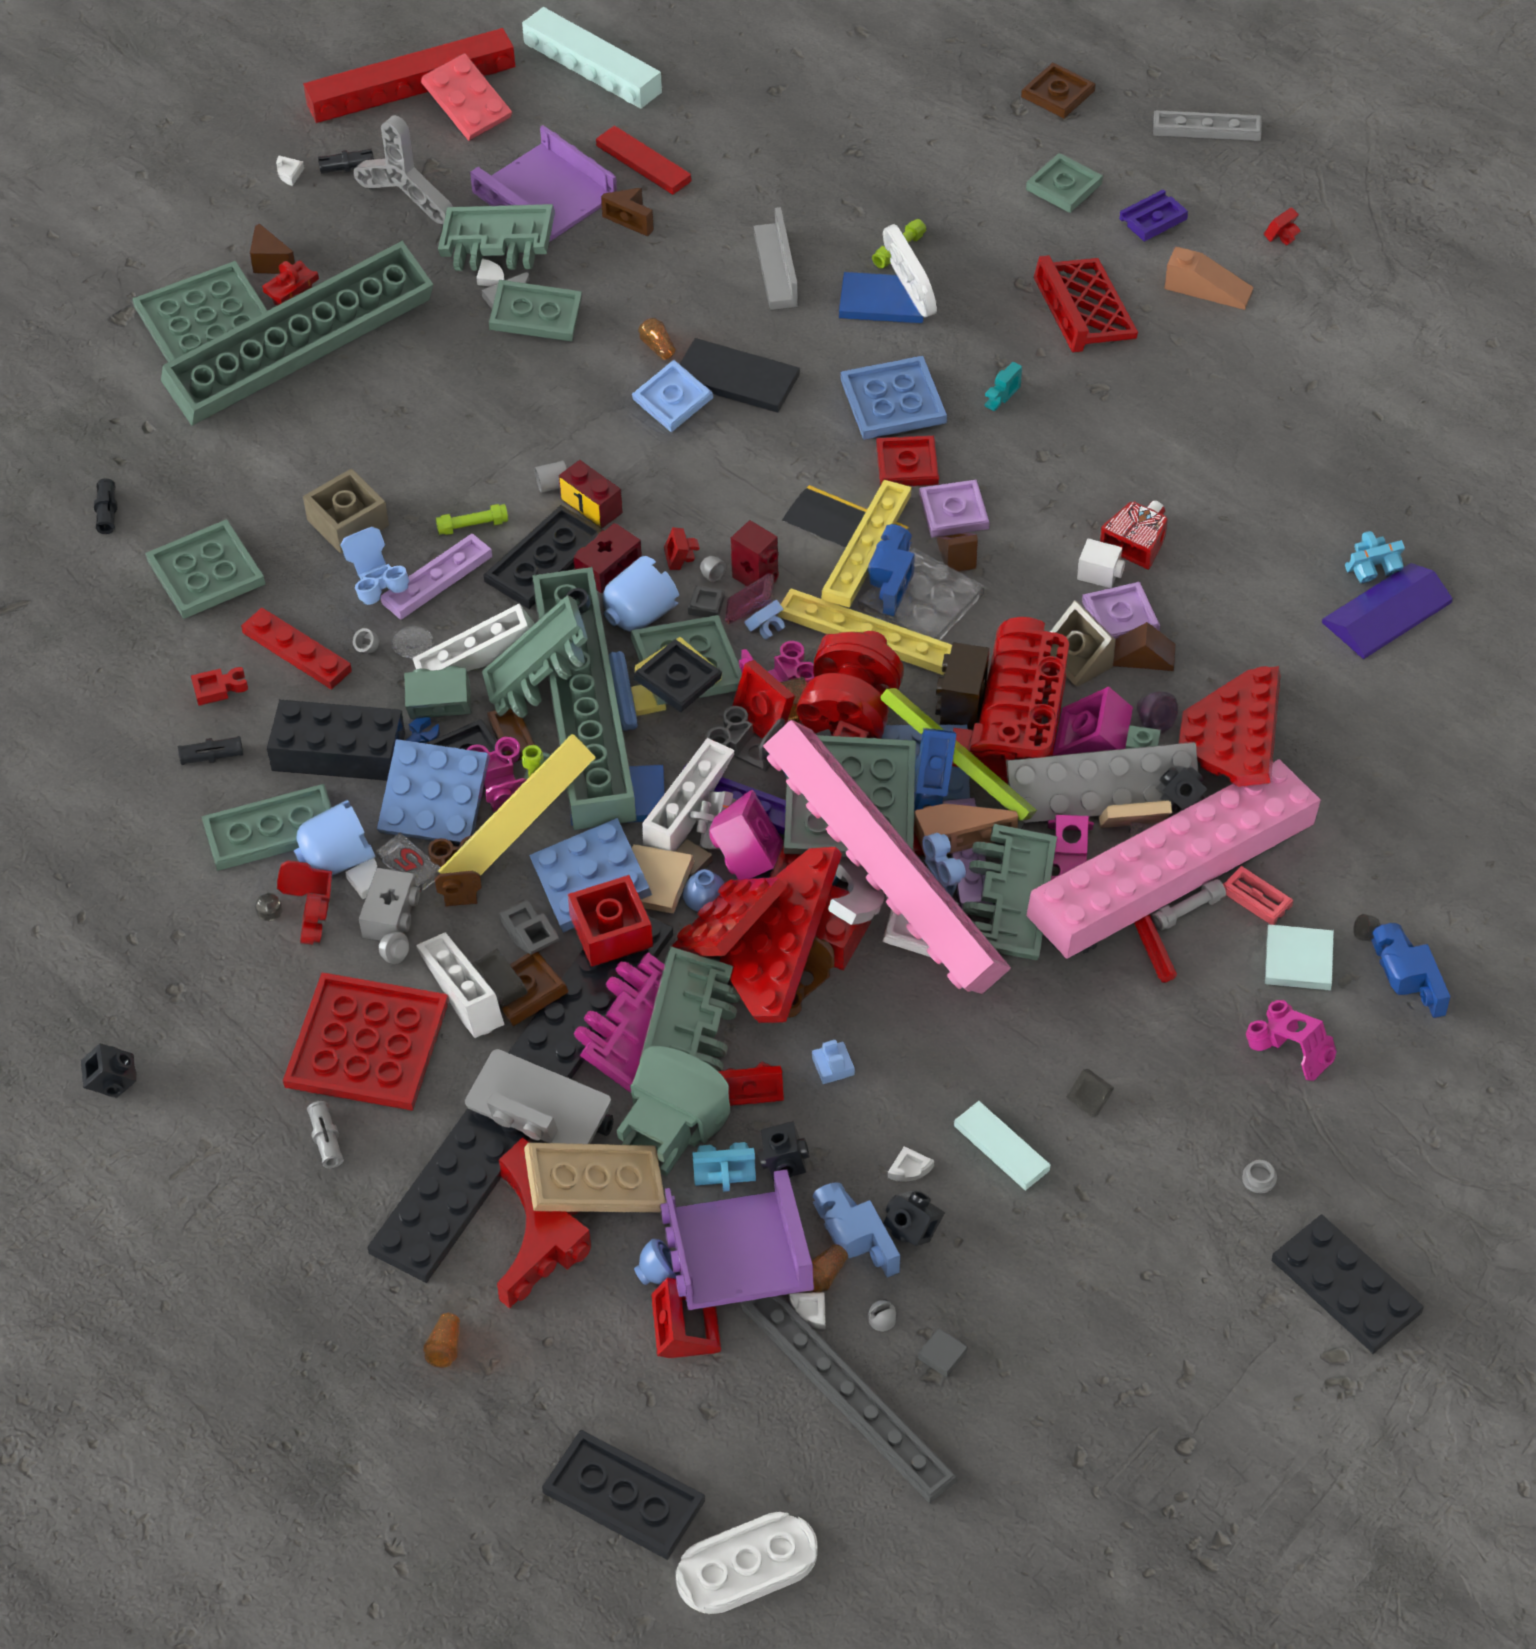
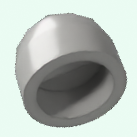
M708 556L700 564L701 573L710 582H716L721 579L727 567L726 563L716 556Z
M362 628L355 633L353 646L357 651L371 654L378 649L380 639L374 631ZM364 638L371 641L369 645L363 644Z
M879 1300L872 1304L868 1313V1321L873 1329L884 1332L892 1329L896 1324V1309L889 1301Z

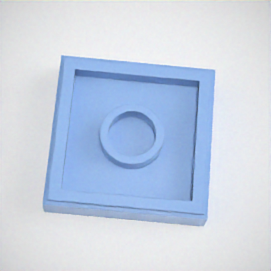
M673 360L632 393V397L637 404L666 429L673 432L712 400L713 393L679 363Z

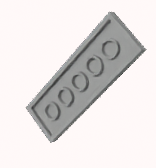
M1195 742L1006 760L1008 785L1037 810L1031 819L1023 820L1025 823L1053 820L1056 815L1100 816L1111 805L1161 801L1160 798L1163 795L1156 787L1161 783L1159 781L1161 776L1169 768H1175L1178 765L1188 769L1191 766L1198 772ZM1183 784L1180 787L1181 795H1184L1190 789L1188 784Z

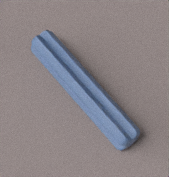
M621 651L611 652L609 654V661L621 726L624 731L634 730L638 725L625 655Z

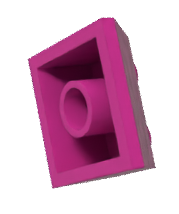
M1109 686L1063 707L1053 756L1125 749L1133 707Z
M753 790L745 793L715 816L709 828V836L713 845L721 849L729 872L732 875L735 874L738 880L751 879L773 869L784 843Z

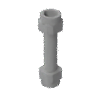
M1218 879L1208 881L1202 885L1200 892L1172 907L1168 905L1161 907L1152 914L1155 926L1161 931L1169 929L1176 925L1177 918L1207 902L1210 905L1215 904L1226 896L1225 887Z

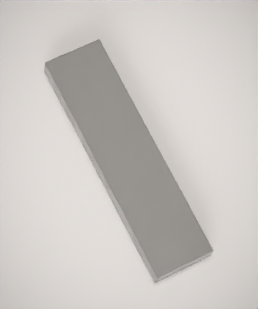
M1154 111L1153 136L1261 141L1262 116Z

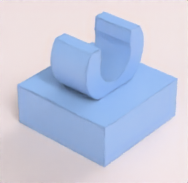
M775 600L753 614L744 623L750 632L760 627L761 636L767 640L773 635L768 628L769 624L774 625L778 632L785 627L783 620L776 616L783 608L778 600Z

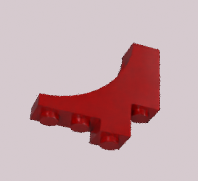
M521 1138L499 1159L501 1176L519 1197L526 1214V1229L520 1251L507 1273L497 1283L499 1300L509 1309L518 1300H524L530 1294L533 1286L542 1277H548L555 1269L557 1262L568 1270L574 1263L583 1261L591 1249L589 1229L572 1217L579 1211H533L524 1151L525 1146L529 1142L524 1138Z

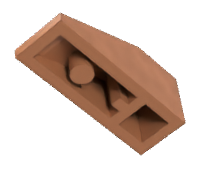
M1175 246L1167 264L1166 290L1246 309L1254 287L1203 253Z
M944 803L914 811V832L923 853L922 841L924 836L934 833L945 834L948 837L951 850L947 854L970 849L973 847L974 842L993 843L994 841H990L994 824L1018 828V814L1016 811Z

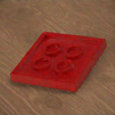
M780 878L731 879L725 882L718 890L720 895L713 902L705 904L698 911L697 915L699 917L692 924L685 926L677 934L678 940L671 947L699 956H725L787 886Z

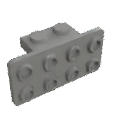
M495 1049L491 1052L465 1099L468 1109L487 1116L504 1127H513L535 1140L541 1139L548 1143L590 1144L612 1103L610 1096L500 1049Z

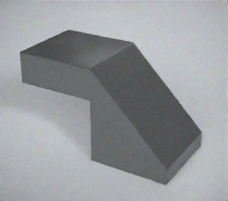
M529 900L500 913V921L514 944L530 955L559 942V937L545 914L537 915Z

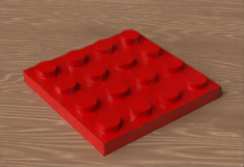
M322 972L283 1078L284 1088L413 1111L449 1004L448 994Z

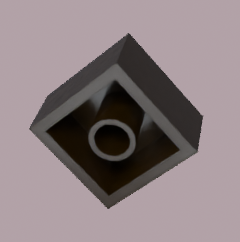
M953 642L950 654H944L942 672L945 673L943 677L938 678L936 695L941 696L937 699L935 715L940 716V725H967L968 730L973 731L974 724L979 723L988 680L990 648Z

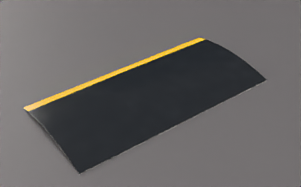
M809 485L795 500L782 521L846 548L867 509ZM896 522V524H895V525L902 526V527H904L905 529H908V528H909L908 526L903 525V524L898 523V522Z

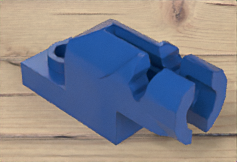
M895 524L886 526L880 538L882 540L876 545L874 554L868 564L870 584L881 588L879 599L883 600V613L895 616L914 575L915 553L909 552L912 543L910 542L911 533L904 527Z
M923 728L920 753L916 756L914 811L923 809L925 804L927 807L943 804V797L948 795L957 735L954 731Z
M1397 923L1384 924L1375 928L1373 931L1374 938L1371 940L1376 954L1382 958L1380 959V965L1383 967L1393 990L1398 995L1420 992L1421 1001L1424 1006L1429 1007L1433 1018L1446 1016L1450 994L1429 945L1425 944L1414 947L1405 935L1402 926Z

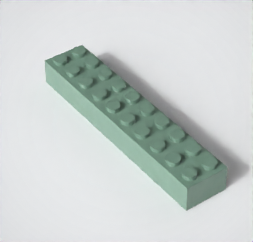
M400 241L168 362L162 367L161 382L193 426L425 303L430 299L433 283L405 243Z
M593 568L532 575L539 620L565 598V595L572 589L582 588L590 598L589 610L581 615L588 640L581 646L586 663L578 668L568 659L572 675L567 680L559 677L554 666L553 671L548 675L559 745L573 734L596 757L567 787L573 829L597 827L618 818L620 823L637 821L633 786Z

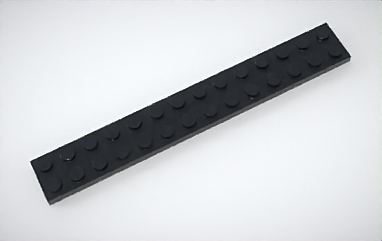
M648 916L652 925L653 947L592 967L583 949L562 978L569 992L539 1010L508 1053L572 1079L585 1060L580 1054L586 1046L576 1039L574 1035L576 1029L580 1026L587 1027V1029H590L591 1032H594L599 1037L602 1036L584 1021L587 1012L590 1010L597 1012L612 1022L605 1015L617 996L606 987L609 978H619L635 989L633 985L616 972V967L620 962H626L637 968L647 953H650L657 959L672 938L673 927ZM467 1109L367 1247L368 1253L427 1283L502 1178L499 1159L521 1138L528 1141L530 1137L513 1127H504L487 1116Z

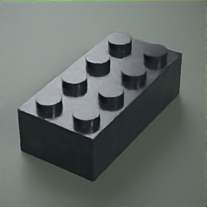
M279 699L267 744L271 770L387 781L396 739L404 740L405 737L402 710Z

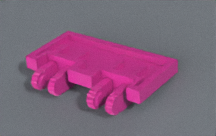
M647 953L642 958L637 968L626 962H620L616 967V972L637 988V991L616 977H610L606 983L608 990L613 992L617 998L605 1016L616 1025L591 1010L585 1015L584 1021L606 1039L603 1040L597 1034L591 1032L590 1029H587V1027L580 1026L574 1032L576 1039L586 1046L580 1056L630 1093V1085L635 1078L640 1064L641 1053L665 965L650 953Z

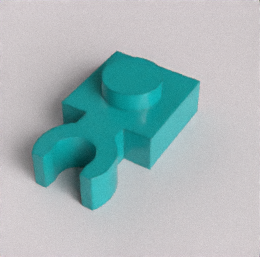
M1012 362L1005 370H1001L997 374L995 386L990 387L985 393V396L990 398L985 403L986 408L996 411L1002 402L1006 403L1021 387V365Z

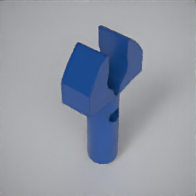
M417 718L409 724L412 735L405 741L427 743L434 740L440 735L439 724L435 725L428 732H422V730L431 725V718Z

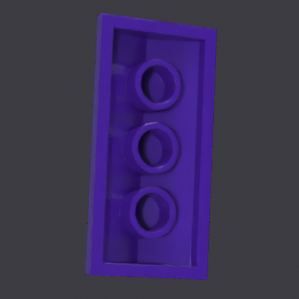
M1410 563L1401 571H1397L1323 618L1322 623L1361 658L1365 659L1451 604L1453 598L1433 570Z

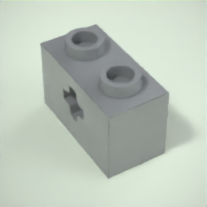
M376 868L359 916L362 938L381 941L382 937L388 933L409 931L411 925L410 912L412 906L416 907L420 898V888L416 887L413 873Z

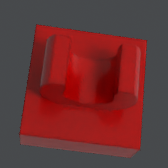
M1292 207L1272 220L1263 235L1270 242L1280 237V240L1285 245H1289L1295 240V236L1301 232L1299 227L1294 224L1299 214Z
M672 527L665 543L664 551L670 570H681L684 561L693 562L695 560L693 550L699 551L700 549L697 539H686L684 528Z

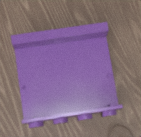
M542 125L540 127V145L492 176L480 167L470 171L472 192L491 206L553 204L555 216L550 241H552L602 207L601 196L604 193L617 191V180L611 171H607L597 164L594 159L587 157L574 145H570L557 133Z
M787 1169L774 1171L775 1192L676 1207L675 1197L671 1195L670 1188L665 1189L666 1203L660 1204L663 1224L670 1225V1227H665L668 1248L675 1247V1251H670L673 1272H680V1275L676 1276L679 1297H686L688 1310L814 1290L812 1261Z

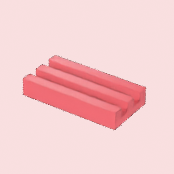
M1243 866L1223 884L1226 896L1270 925H1275L1277 919L1285 914V910H1289L1293 905L1292 898ZM1239 879L1243 880L1244 882H1246L1247 884L1251 885V886L1254 887V888H1250L1249 886H1247V885L1244 884L1243 882L1239 881ZM1263 894L1278 903L1279 906L1265 898Z

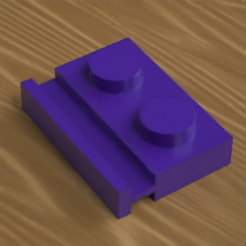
M1161 190L1120 211L1119 219L1126 221L1127 227L1144 242L1184 222L1188 218V211L1173 197L1166 196L1165 190Z

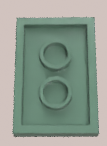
M499 280L489 320V330L573 341L582 301V291Z

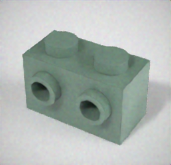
M447 666L443 670L431 671L420 668L413 672L404 673L405 707L410 719L471 714L470 678L466 668Z

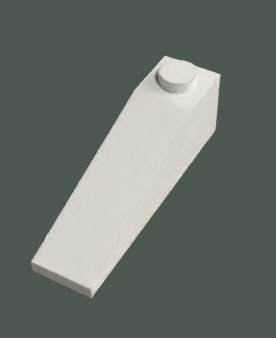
M519 603L414 657L416 669L425 668L431 671L443 670L447 666H458L470 671L488 666L535 623Z
M709 738L704 741L642 823L643 846L674 852L681 846L696 820L690 818L691 811L700 812L702 801H708L709 792L714 791L734 756L733 749Z
M446 932L416 945L418 952L444 994H448L449 1002L474 1038L489 1034L494 1029L504 1025L496 994Z

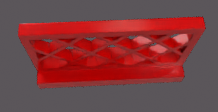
M1050 255L1039 256L1033 278L1072 353L1083 352L1085 344L1137 339L1138 331L1099 258L1053 262ZM1093 268L1096 272V275L1093 276L1082 270ZM1064 271L1072 276L1067 278L1060 275L1059 272ZM1080 278L1089 284L1084 286L1074 280ZM1093 286L1104 289L1106 291L1105 295L1093 290ZM1068 288H1071L1082 294L1080 295V297H1077L1069 293ZM1088 296L1099 301V303L1095 305L1084 299ZM1106 304L1115 308L1116 312H1110L1102 308V306ZM1081 307L1092 313L1088 316L1079 312L1077 308ZM1096 315H1099L1110 321L1107 324H1105L1097 319H1094V317ZM1116 323L1125 327L1126 330L1116 329L1112 325ZM1089 325L1102 332L1089 333V329L1087 327Z

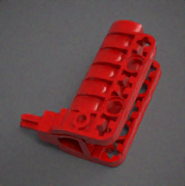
M1014 617L1000 624L996 633L980 722L974 724L973 731L953 727V731L957 734L956 740L1007 785L1006 760L1053 756L1066 684L1065 671L1069 652L1067 637L1063 634L1044 631L1045 622L1031 617ZM1053 644L1059 645L1056 657L1051 656ZM1049 697L1048 705L1042 704L1043 698ZM1042 716L1048 717V723L1041 724ZM952 762L953 767H958L955 763Z

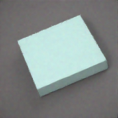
M1268 924L1265 984L1331 990L1334 930Z

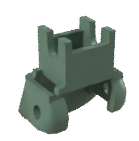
M651 1046L644 1050L635 1078L630 1085L633 1107L617 1129L618 1139L624 1141L622 1145L656 1146L658 1160L663 1162L660 1172L667 1177L689 1144L695 1147L700 1141L706 1143L709 1138L713 1137L723 1127L731 1112L729 1085L717 1070L699 1058L678 1049L665 1046ZM696 1123H698V1128L693 1133V1135H691L690 1127H693Z

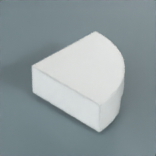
M278 156L277 172L280 179L286 184L293 186L304 170L303 161Z
M482 259L476 278L477 285L493 286L498 284L499 280H505L503 270L498 264Z
M374 858L346 871L348 881L362 899H365L377 868Z
M904 1146L889 1169L888 1178L900 1182L920 1179L933 1169L934 1160Z
M824 1292L789 1294L790 1306L812 1328L825 1329Z

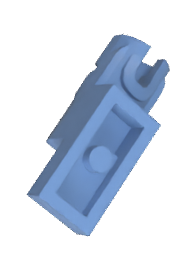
M837 1182L824 1185L814 1192L813 1198L815 1201L813 1204L820 1217L824 1219V1226L836 1247L846 1258L856 1257L869 1252L876 1267L881 1266L887 1278L900 1273V1254L870 1200L857 1205L845 1191L843 1185Z

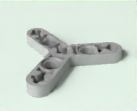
M393 115L381 125L385 159L363 161L354 169V177L365 188L398 186L432 220L438 224H444L447 207L453 206L414 167L408 125L402 118Z

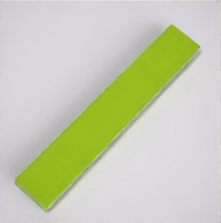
M896 688L886 689L881 695V700L921 735L923 728L944 730ZM957 740L955 741L953 763L1010 811H1016L1019 820L1031 819L1037 810Z

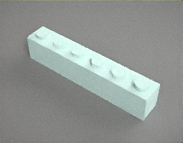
M542 7L522 22L523 38L526 45L640 109L662 93L660 71L547 8Z

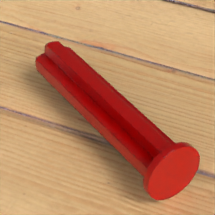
M1150 914L1134 922L1158 978L1162 983L1175 979L1177 973Z

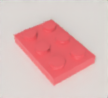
M465 53L422 76L421 83L468 141L511 118V109Z

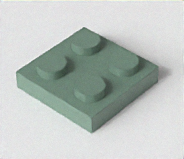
M1058 153L1027 181L1026 190L1071 213L1102 185L1103 175Z

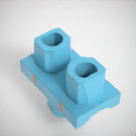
M1364 532L1362 534V542L1354 545L1356 552L1351 554L1350 562L1345 563L1347 572L1354 571L1360 583L1369 582L1378 575L1375 565L1382 564L1386 576H1391L1397 571H1401L1404 568L1401 553L1405 547L1402 540L1386 544L1383 536L1376 538L1373 532Z
M746 1142L733 1143L730 1146V1150L718 1151L712 1145H700L697 1152H692L695 1186L722 1184L723 1192L730 1191L729 1183L756 1181L754 1148H749Z

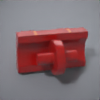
M300 260L293 265L285 261L279 265L280 274L264 284L262 288L263 292L272 298L274 305L278 306L297 294L299 295L312 288V284L319 280V275L316 271L308 269Z

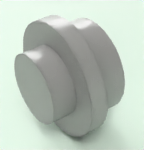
M401 932L388 933L382 937L379 943L381 957L390 964L401 963L409 951L408 938Z
M1255 1160L1244 1168L1242 1181L1246 1188L1254 1193H1267L1275 1187L1277 1173L1269 1162Z

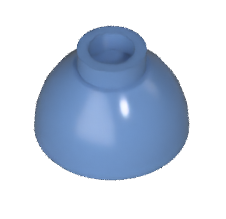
M700 870L687 880L683 889V899L689 908L698 912L705 904L713 902L720 895L718 890L725 882L719 875L710 870Z
M653 1238L645 1245L640 1254L639 1265L634 1268L637 1277L644 1285L650 1282L660 1285L667 1277L676 1279V1276L680 1275V1272H673L671 1250L661 1240Z

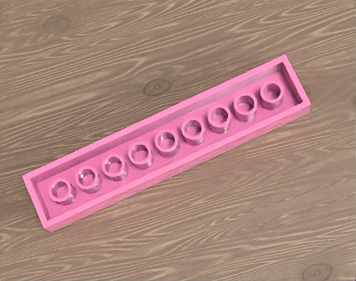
M790 720L763 745L770 754L767 756L770 764L779 772L783 770L787 774L789 779L786 782L796 794L800 795L802 793L809 801L806 804L809 811L816 818L822 817L829 825L826 828L828 834L836 842L842 841L849 849L845 852L848 858L857 867L862 865L869 873L866 876L867 881L877 891L881 889L889 897L886 900L887 905L897 915L903 914L909 922L906 925L907 929L916 939L920 940L923 938L929 946L926 950L927 953L937 964L943 963L950 971L947 977L958 989L963 987L968 992L974 991L983 994L1011 969L1008 963L811 729Z
M1278 759L1272 765L1271 783L1241 787L1231 784L1032 890L1026 916L1068 959L1208 881L1215 879L1314 825L1321 799Z

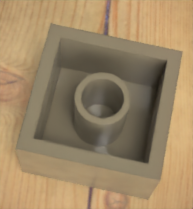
M352 468L303 496L307 520L340 554L343 553L341 543L345 537L369 527H375L381 531L389 526L386 502Z

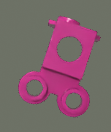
M787 641L780 647V655L774 657V669L768 672L789 691H791V684L794 683L800 689H804L807 683L814 678V664L803 662L804 647L801 643ZM747 649L741 650V660H739L741 672H743L745 663L754 660Z
M512 737L500 738L495 744V751L489 752L485 746L479 744L472 745L467 749L485 752L490 756L484 787L486 790V801L491 804L493 812H496L527 780L524 778L515 780L513 763L520 757V744ZM505 751H510L513 753V755L505 756L502 755V753Z
M1056 815L1055 819L1049 820L1048 828L1056 830L1055 836H1057L1053 866L1059 868L1060 874L1058 876L1087 861L1088 830H1093L1094 822L1088 820L1089 816ZM1063 830L1081 831L1080 840L1076 843L1066 842L1062 837ZM1051 876V880L1058 876Z
M1277 1000L1269 1005L1266 1013L1268 1023L1262 1020L1254 1021L1249 1024L1246 1031L1249 1047L1256 1051L1266 1050L1271 1046L1279 1048L1287 1039L1300 1043L1304 1055L1301 1066L1305 1079L1309 1081H1314L1334 1062L1337 1051L1333 1037L1326 1034L1323 1021L1294 1011L1292 1006L1284 1000ZM1297 1021H1303L1307 1024L1302 1031L1295 1032L1299 1028Z

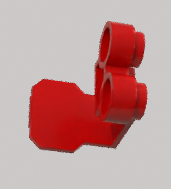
M288 860L280 866L277 889L282 894L303 896L307 894L300 943L313 945L314 942L320 943L323 923L317 922L318 920L326 921L330 901L332 871L314 869L308 863Z

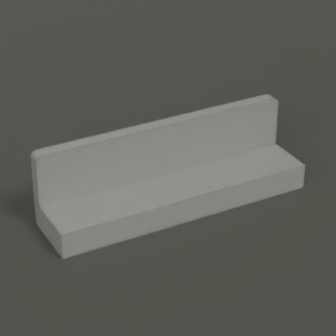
M779 207L775 208V223L754 226V237L770 310L798 307L797 278L782 210Z

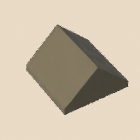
M1074 600L1050 632L1063 634L1067 637L1069 652L1065 671L1066 677L1075 686H1080L1113 667L1116 639L1078 601ZM1052 645L1051 656L1056 657L1059 645Z

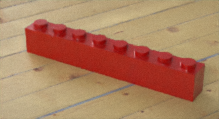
M500 28L303 83L306 104L316 123L429 92L421 83L422 76L464 53L483 76L515 68L514 46L505 30Z

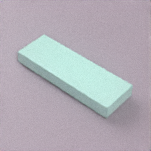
M980 1101L976 1102L955 1119L954 1127L1025 1191L1050 1171V1164Z

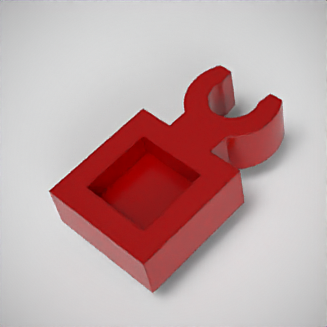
M243 667L233 668L228 674L222 675L221 668L191 675L198 706L229 699L227 694L229 691L236 693L247 691L248 685L246 679H243L245 678Z

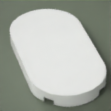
M895 224L884 228L883 241L887 251H890L892 257L890 258L891 265L919 313L924 317L936 314V300L929 279L902 232Z
M774 1512L700 1541L685 1551L677 1566L676 1583L678 1592L685 1603L691 1608L702 1613L718 1614L794 1584L806 1577L815 1565L818 1551L815 1532L800 1517L789 1516V1513Z

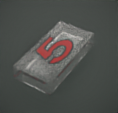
M401 833L376 850L377 857L390 869L413 873L416 887L420 888V892L435 882V877L440 874L438 870L441 867L432 862L424 852Z

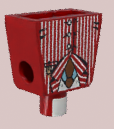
M1158 501L1150 502L1147 507L1136 502H1129L1101 527L1100 542L1122 547V558L1149 570L1166 537L1168 519L1163 515L1165 513L1164 506Z

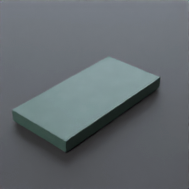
M320 784L201 816L217 871L299 848L296 839L299 827L307 820L332 808L325 785Z

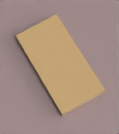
M527 1143L524 1148L533 1211L661 1213L660 1204L666 1203L656 1146Z

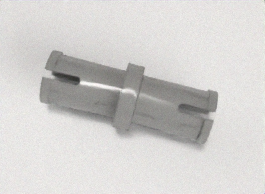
M325 1101L313 1102L307 1107L313 1127L311 1134L313 1142L318 1145L323 1167L329 1169L338 1167L344 1162L337 1140L339 1137L338 1128L332 1122L328 1103ZM322 1127H325L329 1142L325 1140Z

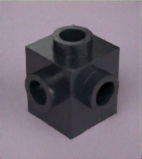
M1178 765L1175 768H1169L1159 779L1161 783L1156 787L1163 795L1160 800H1169L1173 812L1176 809L1182 811L1203 800L1205 797L1202 794L1207 790L1201 783L1204 778L1191 766L1186 769ZM1183 784H1188L1190 789L1184 795H1181L1180 787Z
M100 1043L81 1060L83 1088L118 1098L136 1082L137 1072L133 1053Z
M794 1121L761 1129L763 1149L758 1150L759 1159L763 1170L769 1168L773 1181L774 1171L787 1169L789 1178L806 1173L804 1159L810 1158L805 1138L800 1139Z
M913 1190L892 1197L885 1210L888 1214L883 1225L891 1229V1234L898 1240L906 1243L910 1242L918 1246L931 1241L945 1212L930 1203L931 1199L926 1194Z

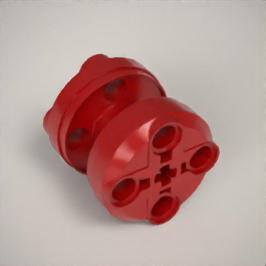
M865 631L863 633L842 632L825 635L814 659V678L803 689L797 704L796 711L799 721L815 734L829 729L833 736L839 720H842L868 731L867 738L881 739L888 720V706L880 697L886 689L896 688L899 690L904 676V667L901 659L887 644V639L884 635L876 631Z

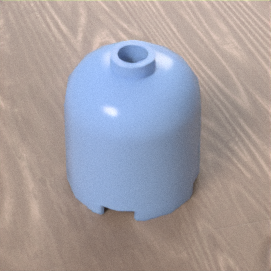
M641 556L605 587L602 595L605 608L604 615L613 626L617 625L629 632L635 629L646 628L678 605L675 598L679 596L675 583L666 571L660 574L652 566L656 563L654 559L648 556Z
M348 800L307 820L297 831L296 839L299 848L295 849L294 852L298 861L308 863L314 869L332 871V876L375 858L373 849L368 844L363 834L365 832Z

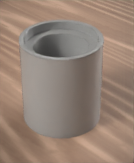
M563 460L534 468L536 482L541 493L560 488L559 475L567 469Z

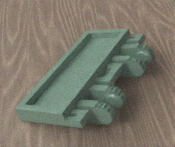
M569 595L563 598L482 671L489 700L495 705L498 715L502 716L511 707L518 717L523 718L528 714L525 698L534 706H537L542 701L538 683L553 671V666L559 677L567 680L572 675L568 659L578 668L586 663L581 646L588 640L577 602Z

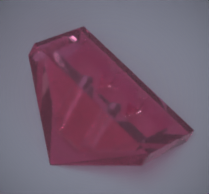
M768 573L729 597L727 600L725 622L728 624L758 612L774 601V576Z

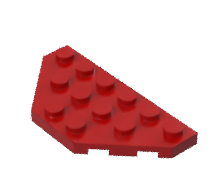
M1261 666L1256 669L1247 670L1183 711L1179 743H1196L1197 761L1200 762L1201 768L1217 776L1220 774L1228 776L1230 782L1238 787L1271 783L1281 680L1279 666Z
M837 847L809 848L777 874L774 878H780L787 888L729 952L720 958L719 962L733 966L730 980L751 1015L759 1023L787 1021L842 857V853Z

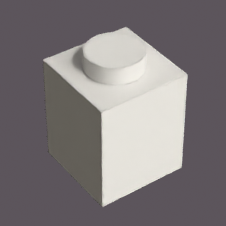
M1087 539L1079 558L1077 580L1112 588L1116 577H1122L1125 567V561L1121 560L1122 547Z

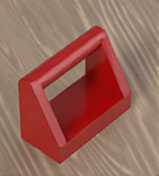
M667 1277L651 1294L657 1356L678 1358L719 1353L721 1351L716 1306L703 1308L706 1339L686 1336L682 1301L686 1300V1297H679L676 1279Z

